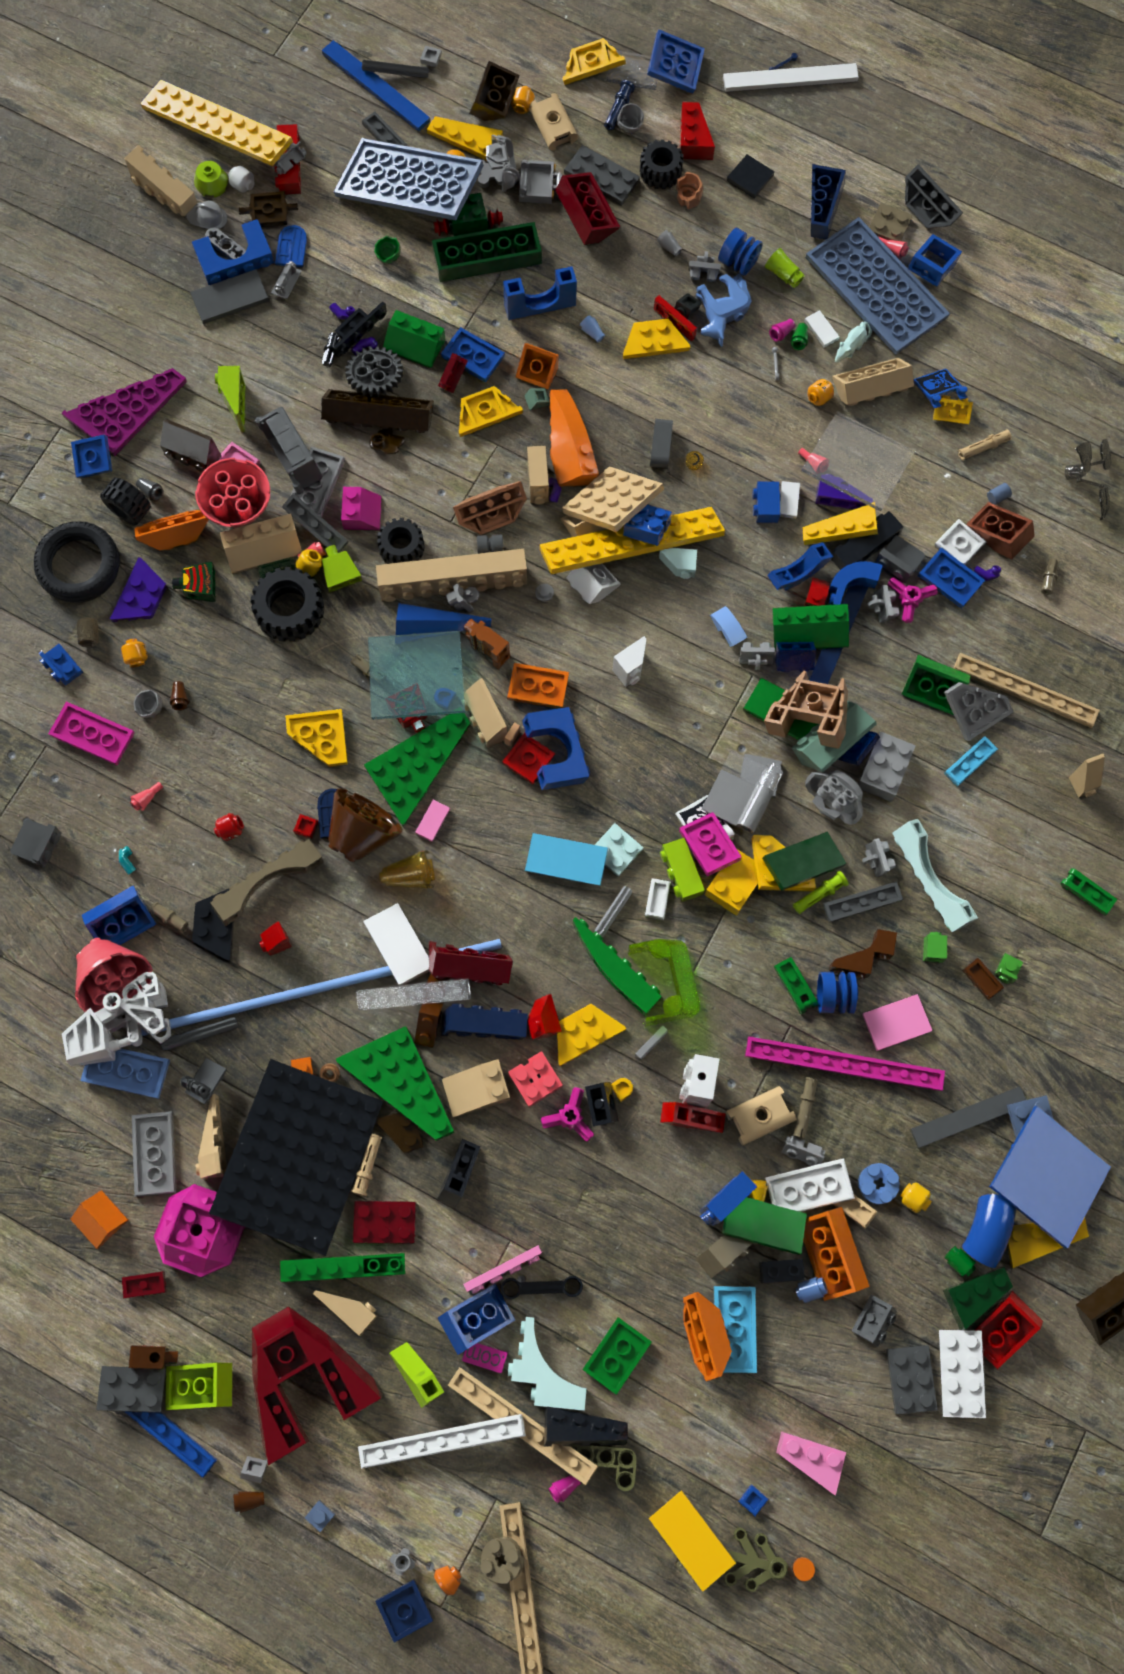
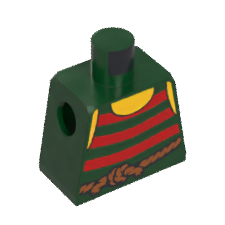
M207 562L184 567L182 569V578L172 579L173 589H182L186 599L216 602V578L213 563Z

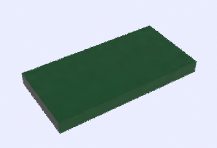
M828 831L767 854L762 858L781 891L846 865V861Z

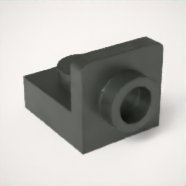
M687 293L677 300L674 308L689 320L690 315L700 308L702 302Z

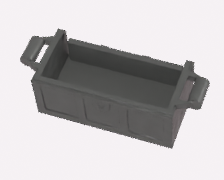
M279 407L263 417L255 418L257 426L265 434L293 482L292 485L297 494H302L303 489L322 479L323 476L283 407Z

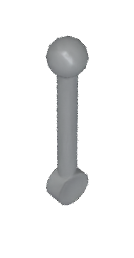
M777 347L772 348V353L774 354L775 381H779L777 353L779 352V349Z

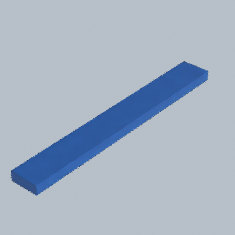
M333 40L322 49V54L418 132L431 122L428 115L377 74L363 71L362 62Z

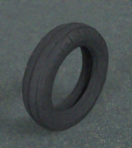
M82 521L63 523L46 533L37 545L33 562L34 572L40 585L51 596L66 602H86L105 593L114 583L120 566L119 551L112 537L102 528ZM77 540L95 544L101 550L102 561L99 570L92 578L82 583L70 584L62 582L54 576L52 561L56 552L62 546Z

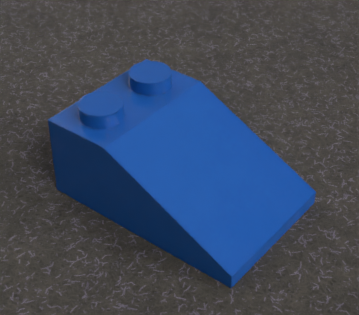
M493 1284L439 1316L438 1320L457 1355L512 1323L515 1321V1318L496 1284Z

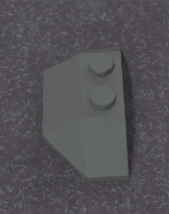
M919 164L905 177V205L928 229L951 226L963 214L961 209Z

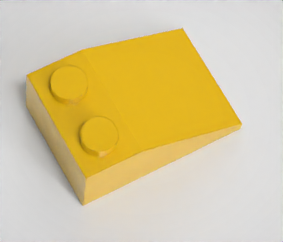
M740 850L738 852L742 857L741 861L720 870L705 892L706 897L736 916L758 885L754 859Z

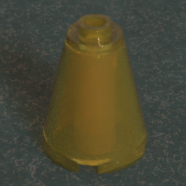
M422 850L383 867L382 872L379 873L381 883H384L387 887L433 888L434 884H431V881L435 880L432 859H427L426 856L429 852Z

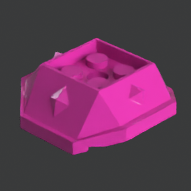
M193 1184L169 1197L154 1234V1239L164 1264L199 1277L207 1276L231 1265L245 1227L209 1214L217 1192ZM200 1224L202 1226V1233L199 1236H195L193 1229L196 1225Z

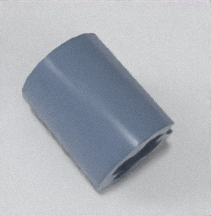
M1003 483L987 492L989 502L995 505L1012 496V491L1007 483Z

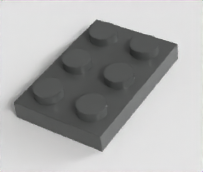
M929 1345L886 1349L895 1414L938 1410Z
M102 1366L96 1410L162 1413L166 1368Z

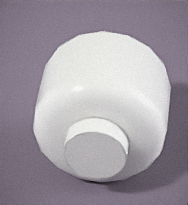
M243 166L233 167L228 174L230 185L239 192L245 193L254 187L253 173Z

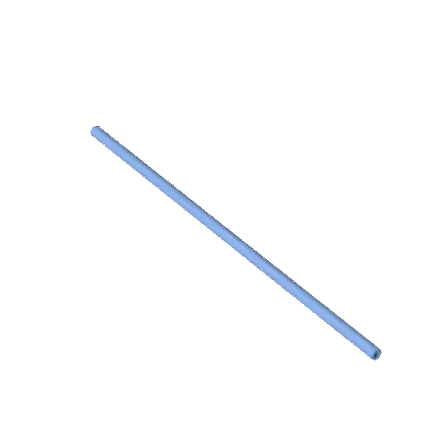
M500 939L460 948L459 950L463 951L466 948L477 950L480 954L483 951L489 952L501 949L502 946ZM386 966L169 1019L171 1029L393 974L389 967ZM141 1029L142 1036L149 1035Z

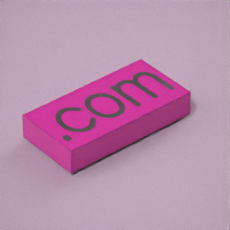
M477 1343L465 1350L462 1361L502 1373L507 1352Z

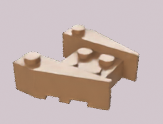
M803 671L795 680L796 683L789 690L786 689L784 691L783 697L771 705L764 720L768 734L786 738L794 719L820 724L817 734L821 745L839 749L846 734L848 690L845 679L841 678L838 686L809 681L807 671Z

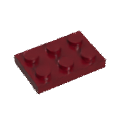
M355 1201L353 1243L415 1244L416 1202Z

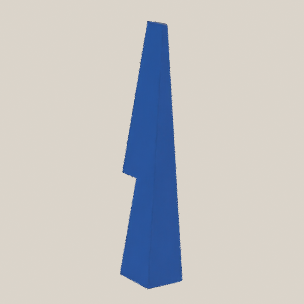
M398 603L395 645L411 641L418 642V640L426 638L433 639L458 634L461 631H466L464 625L470 619L476 623L482 620L487 627H491L492 619Z

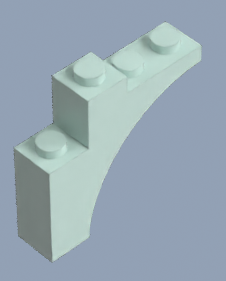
M526 1317V1321H521L520 1334H524V1342H519L518 1355H522V1360L513 1359V1363H509L508 1376H512L511 1381L536 1383V1387H532L531 1400L535 1401L534 1406L585 1411L586 1388L565 1381L548 1366L536 1342L534 1318Z

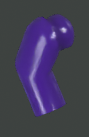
M332 303L329 307L339 319H347L355 312L352 306L347 307L345 310L341 309L336 303Z
M373 337L361 339L351 351L356 355V351L361 353L362 348L365 349L368 346H371L374 350L378 343Z
M551 477L548 484L549 487L553 488L549 501L557 503L561 493V486L558 485L557 479Z
M994 565L992 569L984 570L976 566L974 572L985 581H989L1000 576L1001 568Z

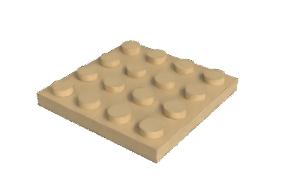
M609 466L563 506L562 510L566 515L617 532L664 490L663 483Z

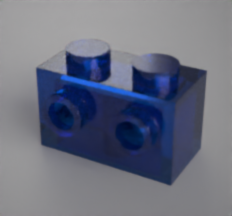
M776 642L775 665L777 671L790 672L799 670L800 672H808L809 670H815L816 648L814 642Z

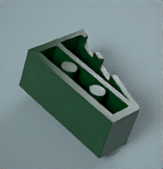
M1000 1267L944 1289L943 1292L959 1330H966L1013 1288V1285L1005 1267Z

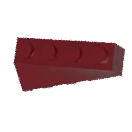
M429 942V971L435 978L445 979V977H451L457 981L470 979L476 983L488 981L494 985L509 984L513 960L509 955L483 951L482 954H479L477 950L471 948L461 951L455 948L454 945L446 944V947L436 946L437 942Z

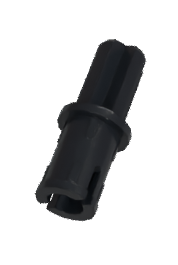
M336 333L329 334L327 344L324 346L325 353L322 365L327 368L333 364L335 356L334 346L340 339Z

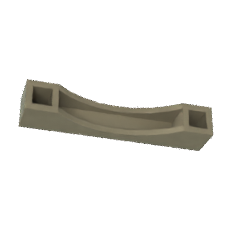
M310 839L302 840L291 851L281 853L274 862L270 861L263 865L262 869L257 873H250L245 878L246 880L240 884H233L226 893L216 895L212 899L213 901L210 902L212 909L224 926H227L242 916L249 898L265 882L284 874L308 873L323 863L322 856Z

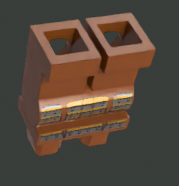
M470 619L464 625L466 630L465 637L470 640L471 647L475 650L478 648L480 653L490 656L493 666L499 670L510 658L509 642L487 627L482 620L476 623Z

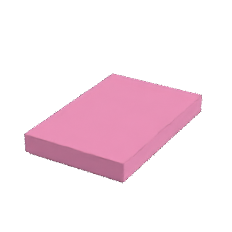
M918 994L862 1014L876 1051L933 1031Z

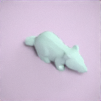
M861 322L860 326L854 327L849 332L847 339L840 343L835 362L851 358L855 349L860 350L863 343L871 337L872 329L867 322Z

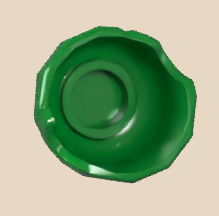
M386 235L375 244L374 253L379 261L389 264L399 258L401 247L396 237L392 238Z

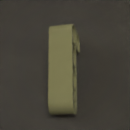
M581 1443L570 1444V1447H577V1452L583 1448L588 1449L591 1453L588 1460L595 1465L616 1468L615 1482L620 1490L629 1491L634 1487L637 1459L631 1448L600 1446L596 1444L581 1446ZM604 1450L611 1452V1459L608 1462L600 1460V1453ZM625 1452L632 1454V1461L629 1464L621 1462V1455ZM625 1474L631 1477L630 1484L622 1486L619 1483L620 1477Z

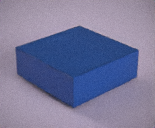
M751 1484L738 1502L756 1516L769 1499Z

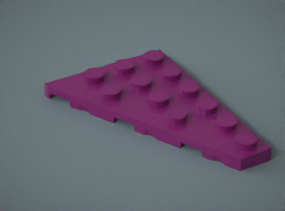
M171 368L162 374L154 375L153 378L144 382L138 381L128 385L126 388L115 390L116 393L106 397L103 395L90 400L88 403H82L78 405V408L67 412L64 410L62 415L89 437L106 435L108 437L110 453L116 456L187 383V380L183 375Z

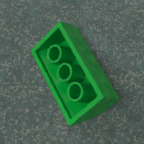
M848 604L773 608L772 619L775 651L849 647Z

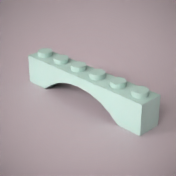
M918 819L909 821L894 831L892 834L895 837L896 844L903 850L905 859L912 865L916 877L924 885L925 892L933 900L936 910L941 913L946 927L951 932H954L978 919L970 903L951 893L936 876L928 856V834Z

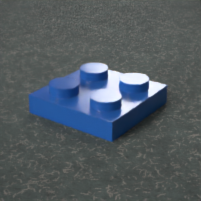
M106 435L71 442L77 478L81 479L113 472L108 437Z

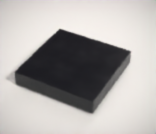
M746 154L728 175L727 181L755 199L774 176L775 171Z

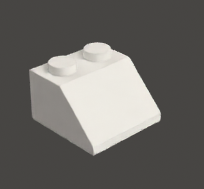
M602 563L574 569L566 577L570 585L589 604L601 601L621 585Z
M645 636L614 656L612 670L625 687L630 684L634 685L640 680L646 645Z

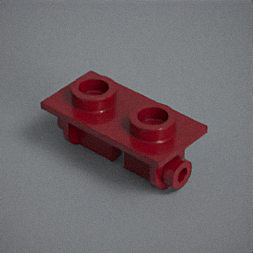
M452 353L438 386L454 393L468 360Z

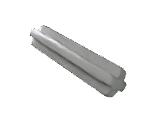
M626 886L622 888L594 932H597L601 937L605 935L631 896L632 890Z

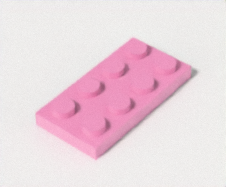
M536 1246L463 1285L467 1292L472 1291L475 1294L485 1289L484 1284L488 1282L494 1284L502 1280L503 1274L509 1272L512 1275L521 1270L520 1265L526 1262L531 1265L539 1261V1256L542 1255L539 1246Z

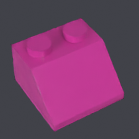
M343 487L341 514L343 529L380 530L381 495L363 487Z

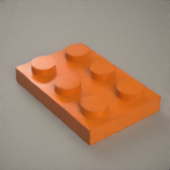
M514 663L507 700L558 709L563 708L569 672Z

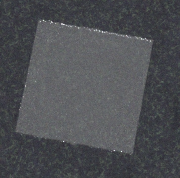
M837 411L822 437L818 439L817 445L801 471L881 512L897 483H900V478L912 459L915 450Z

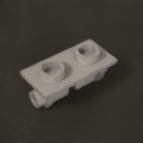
M300 141L297 144L292 143L288 147L287 152L281 155L279 160L272 166V168L277 166L276 170L280 175L282 173L285 174L293 167L290 160L298 164L305 158L307 152L304 148L300 149Z
M294 262L286 263L271 294L286 300L288 299L302 272L296 269Z
M787 1136L781 1153L786 1154L790 1158L804 1161L810 1166L822 1163L825 1158V1150H822V1147L808 1143L807 1148H804V1140L794 1136Z

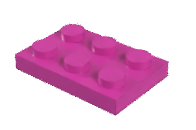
M714 812L679 828V832L685 838L687 845L707 876L741 861L740 853Z

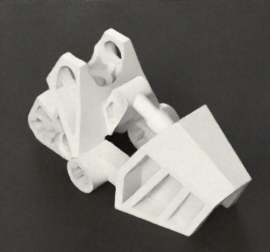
M145 972L126 985L122 991L124 998H121L117 993L107 994L103 999L104 1008L97 1012L89 1008L62 1033L66 1060L70 1066L115 1061L117 1050L131 1044L136 1047L142 1044L141 1029L160 1044L171 1037L170 1020L164 1018L163 1011L158 1009L168 1007L166 989L153 972ZM149 978L150 980H152L151 983L146 984V979ZM131 989H136L138 993L131 999L128 998L127 993ZM122 1027L127 1028V1038L118 1040L112 1035L113 1032ZM166 1028L167 1032L165 1036H156L160 1031Z

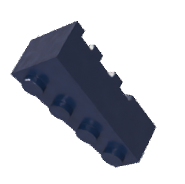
M812 164L811 237L828 239L845 186L846 170Z
M452 1004V1006H449L442 1012L441 1036H448L449 1032H455L458 1037L471 1036L474 1033L478 1038H490L491 1035H495L496 1039L522 1040L526 1038L528 1013H522V1010L511 1009L510 1012H507L499 1007L485 1010L483 1006L474 1005L471 1008H464L463 1004Z

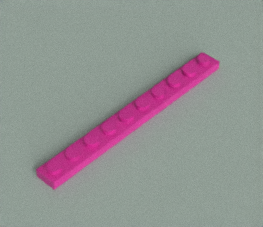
M750 1036L747 1039L745 1057L937 1091L943 1090L944 1070Z

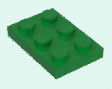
M617 1317L582 1370L617 1395L652 1341Z

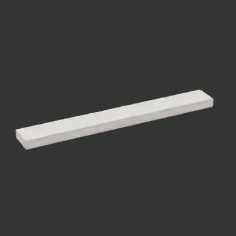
M856 63L723 74L725 92L855 82L859 78Z
M519 1414L359 1446L361 1469L524 1437L526 1433L523 1415Z

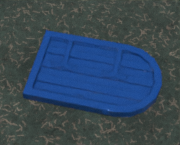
M289 225L281 230L278 238L275 265L285 266L286 263L292 261L296 264L295 267H303L307 244V235L303 228L297 225Z

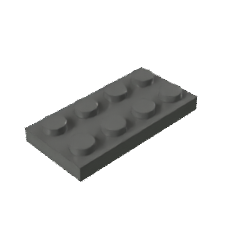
M584 145L580 147L564 169L565 175L591 172L603 195L621 206L640 181V176Z

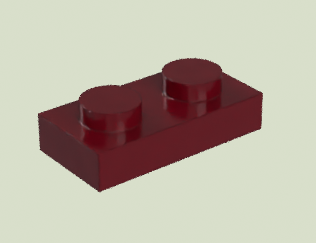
M165 1271L122 1277L123 1299L166 1293Z

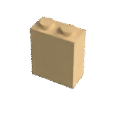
M546 446L527 447L530 503L543 504L549 502Z

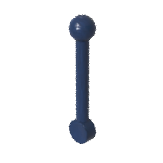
M792 53L790 58L775 67H770L769 70H776L791 60L796 61L798 55Z

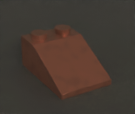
M990 502L966 524L983 538L986 544L995 552L1010 559H1013L1035 537L1033 520Z

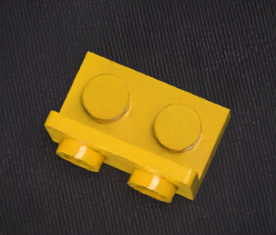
M941 396L939 401L941 407L934 409L933 420L968 425L970 423L973 402H968V398L960 400L958 397L957 400H951V396Z

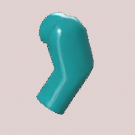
M125 846L118 851L119 863L129 875L136 868L128 858L133 852L128 846Z

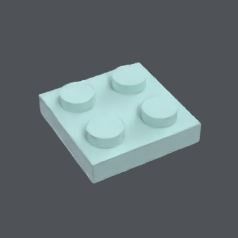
M615 823L595 844L608 848L605 866L618 877L644 848Z

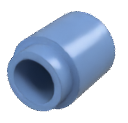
M814 1277L798 1283L796 1293L799 1300L807 1303L824 1297L825 1294H828V1289L823 1277Z

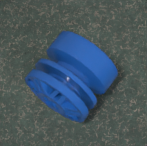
M736 227L726 238L720 250L718 261L727 267L734 263V271H739L741 275L745 276L757 262L763 243L760 240L755 241L753 236L746 241L747 233Z
M819 972L817 981L819 1013H834L836 1005H838L840 1014H844L846 1009L848 1014L855 1013L858 1001V985L854 972H849L847 977L844 972H841L838 981H836L834 972Z

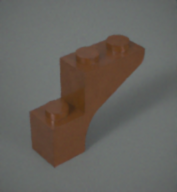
M877 929L869 948L835 959L831 963L829 971H834L836 975H839L841 972H844L845 975L849 972H854L856 979L864 980L871 975L874 956L882 961H887L894 956L897 933Z
M430 973L426 985L425 998L418 1015L415 1044L434 1047L451 977L438 979Z

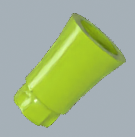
M781 248L776 250L765 264L766 269L773 272L792 288H796L805 277L800 268L789 259Z

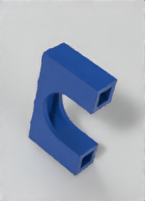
M258 219L241 225L248 247L246 252L237 259L227 260L219 257L215 253L208 236L192 241L194 251L208 285L255 269L268 267L274 263L272 252Z
M573 266L555 270L554 285L549 290L536 295L525 294L521 277L503 281L504 307L508 320L576 306L577 280Z
M570 708L527 713L522 720L527 738L551 735L560 739L567 749L566 761L544 765L538 770L537 775L541 790L583 784L589 778L590 770L584 760L585 753L580 746L579 732L575 729L574 715L570 712Z
M742 1171L699 1211L702 1214L700 1218L707 1225L711 1224L712 1226L722 1222L757 1186Z

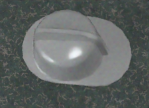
M213 201L197 203L186 215L187 220L191 224L206 229H221L227 223L226 212Z

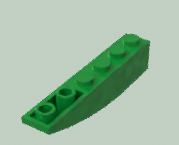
M575 917L573 919V926L591 960L615 990L645 1017L661 1000V991L655 985L650 986L646 982V977L638 971L636 973L631 968L632 965L625 958L621 959L614 947L603 943L604 939L601 935L588 929L589 925L583 919L579 920Z
M405 1253L280 1261V1281L283 1283L405 1274Z

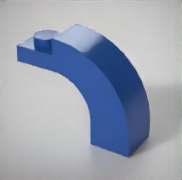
M823 542L815 544L795 562L786 567L773 570L767 576L777 590L784 588L786 591L817 573L832 559L833 555Z
M864 561L852 563L842 568L835 575L828 591L831 594L829 604L840 605L845 590L854 585H863L875 589L883 565Z

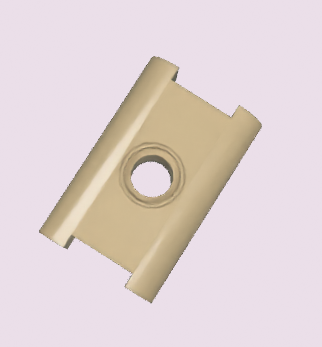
M552 93L550 98L536 103L534 100L530 103L529 110L549 150L554 151L556 146L569 141L572 144L578 139V134L556 93Z
M780 1086L726 1111L728 1120L733 1119L741 1135L738 1140L742 1146L797 1120L794 1111L789 1112L782 1098L784 1091ZM756 1112H764L766 1119L763 1121L759 1120Z

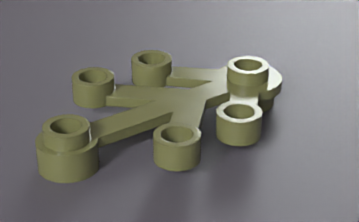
M737 1527L734 1530V1537L740 1541L746 1554L727 1549L736 1562L744 1564L733 1572L728 1571L725 1573L724 1581L727 1585L734 1586L737 1580L756 1568H761L765 1571L755 1578L748 1577L745 1580V1587L750 1592L756 1591L759 1585L770 1578L781 1580L787 1575L788 1565L786 1561L774 1555L765 1534H756L754 1541L757 1546L762 1548L767 1560L758 1557L747 1538V1532L744 1528ZM739 1530L744 1531V1536L742 1538L737 1537V1532ZM759 1536L765 1538L763 1544L757 1542ZM775 1564H780L781 1569L779 1572L773 1570ZM730 1574L734 1575V1581L731 1583L727 1581V1576ZM749 1581H755L754 1588L748 1587Z

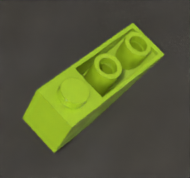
M408 1342L389 1353L421 1408L444 1393L433 1372Z

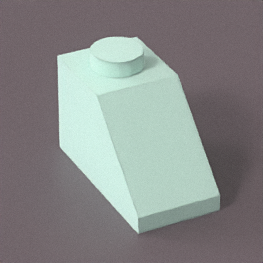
M680 548L660 550L659 559L675 576L683 579L695 577L697 550Z

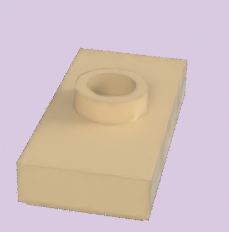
M854 1195L855 1199L832 1204L836 1208L842 1207L844 1214L864 1229L867 1228L877 1214L876 1210L856 1195Z

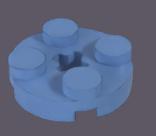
M882 1163L871 1164L860 1173L858 1187L866 1201L880 1205L890 1202L898 1194L899 1176L888 1165ZM880 1178L884 1187H880L878 1190L873 1182Z

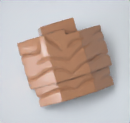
M686 172L685 176L677 179L676 190L678 191L677 200L680 206L686 205L689 210L699 205L703 194V185L697 174Z

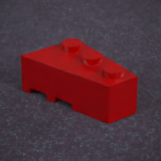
M682 102L680 149L682 150L683 159L713 160L715 145L700 103Z

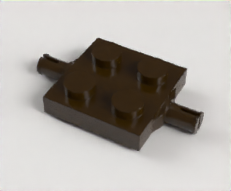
M285 191L250 194L249 207H239V215L250 214L252 221L258 219L261 227L287 225L288 211L298 210V203L287 204Z

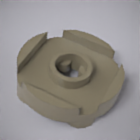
M503 1536L492 1539L485 1545L481 1555L480 1567L490 1580L506 1584L520 1575L524 1565V1558L521 1556L518 1543L512 1538ZM503 1554L505 1556L504 1560L507 1561V1563L501 1565L499 1563L498 1557L502 1556Z

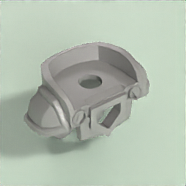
M491 135L492 144L487 146L486 151L488 163L482 160L484 166L480 172L481 175L478 177V183L481 188H486L489 186V180H495L498 185H502V191L506 192L507 189L512 188L516 182L520 181L519 171L515 165L512 140L502 135Z
M839 770L831 771L828 774L812 772L807 777L805 786L809 793L815 797L812 802L819 809L820 814H825L833 820L839 818L844 823L850 825L856 824L862 818L863 808L861 801L863 791L846 773Z

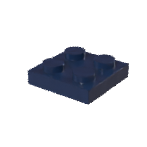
M415 1579L375 1601L394 1643L433 1621Z

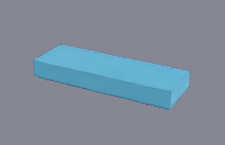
M984 736L944 774L958 787L988 760L998 748Z

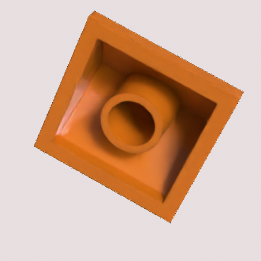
M525 343L515 378L549 389L558 370L559 355Z
M102 1190L82 1202L70 1219L96 1249H99L128 1221L127 1217Z

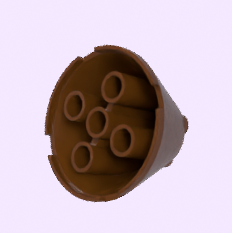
M339 788L334 793L328 838L330 842L329 848L336 852L340 851L345 854L347 860L355 862L401 835L403 831L399 823L395 825L392 821L393 816L358 793L351 795L347 793V789Z

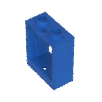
M932 234L915 253L908 270L937 287L957 264L962 251ZM929 250L946 260L947 263L942 268L923 255Z

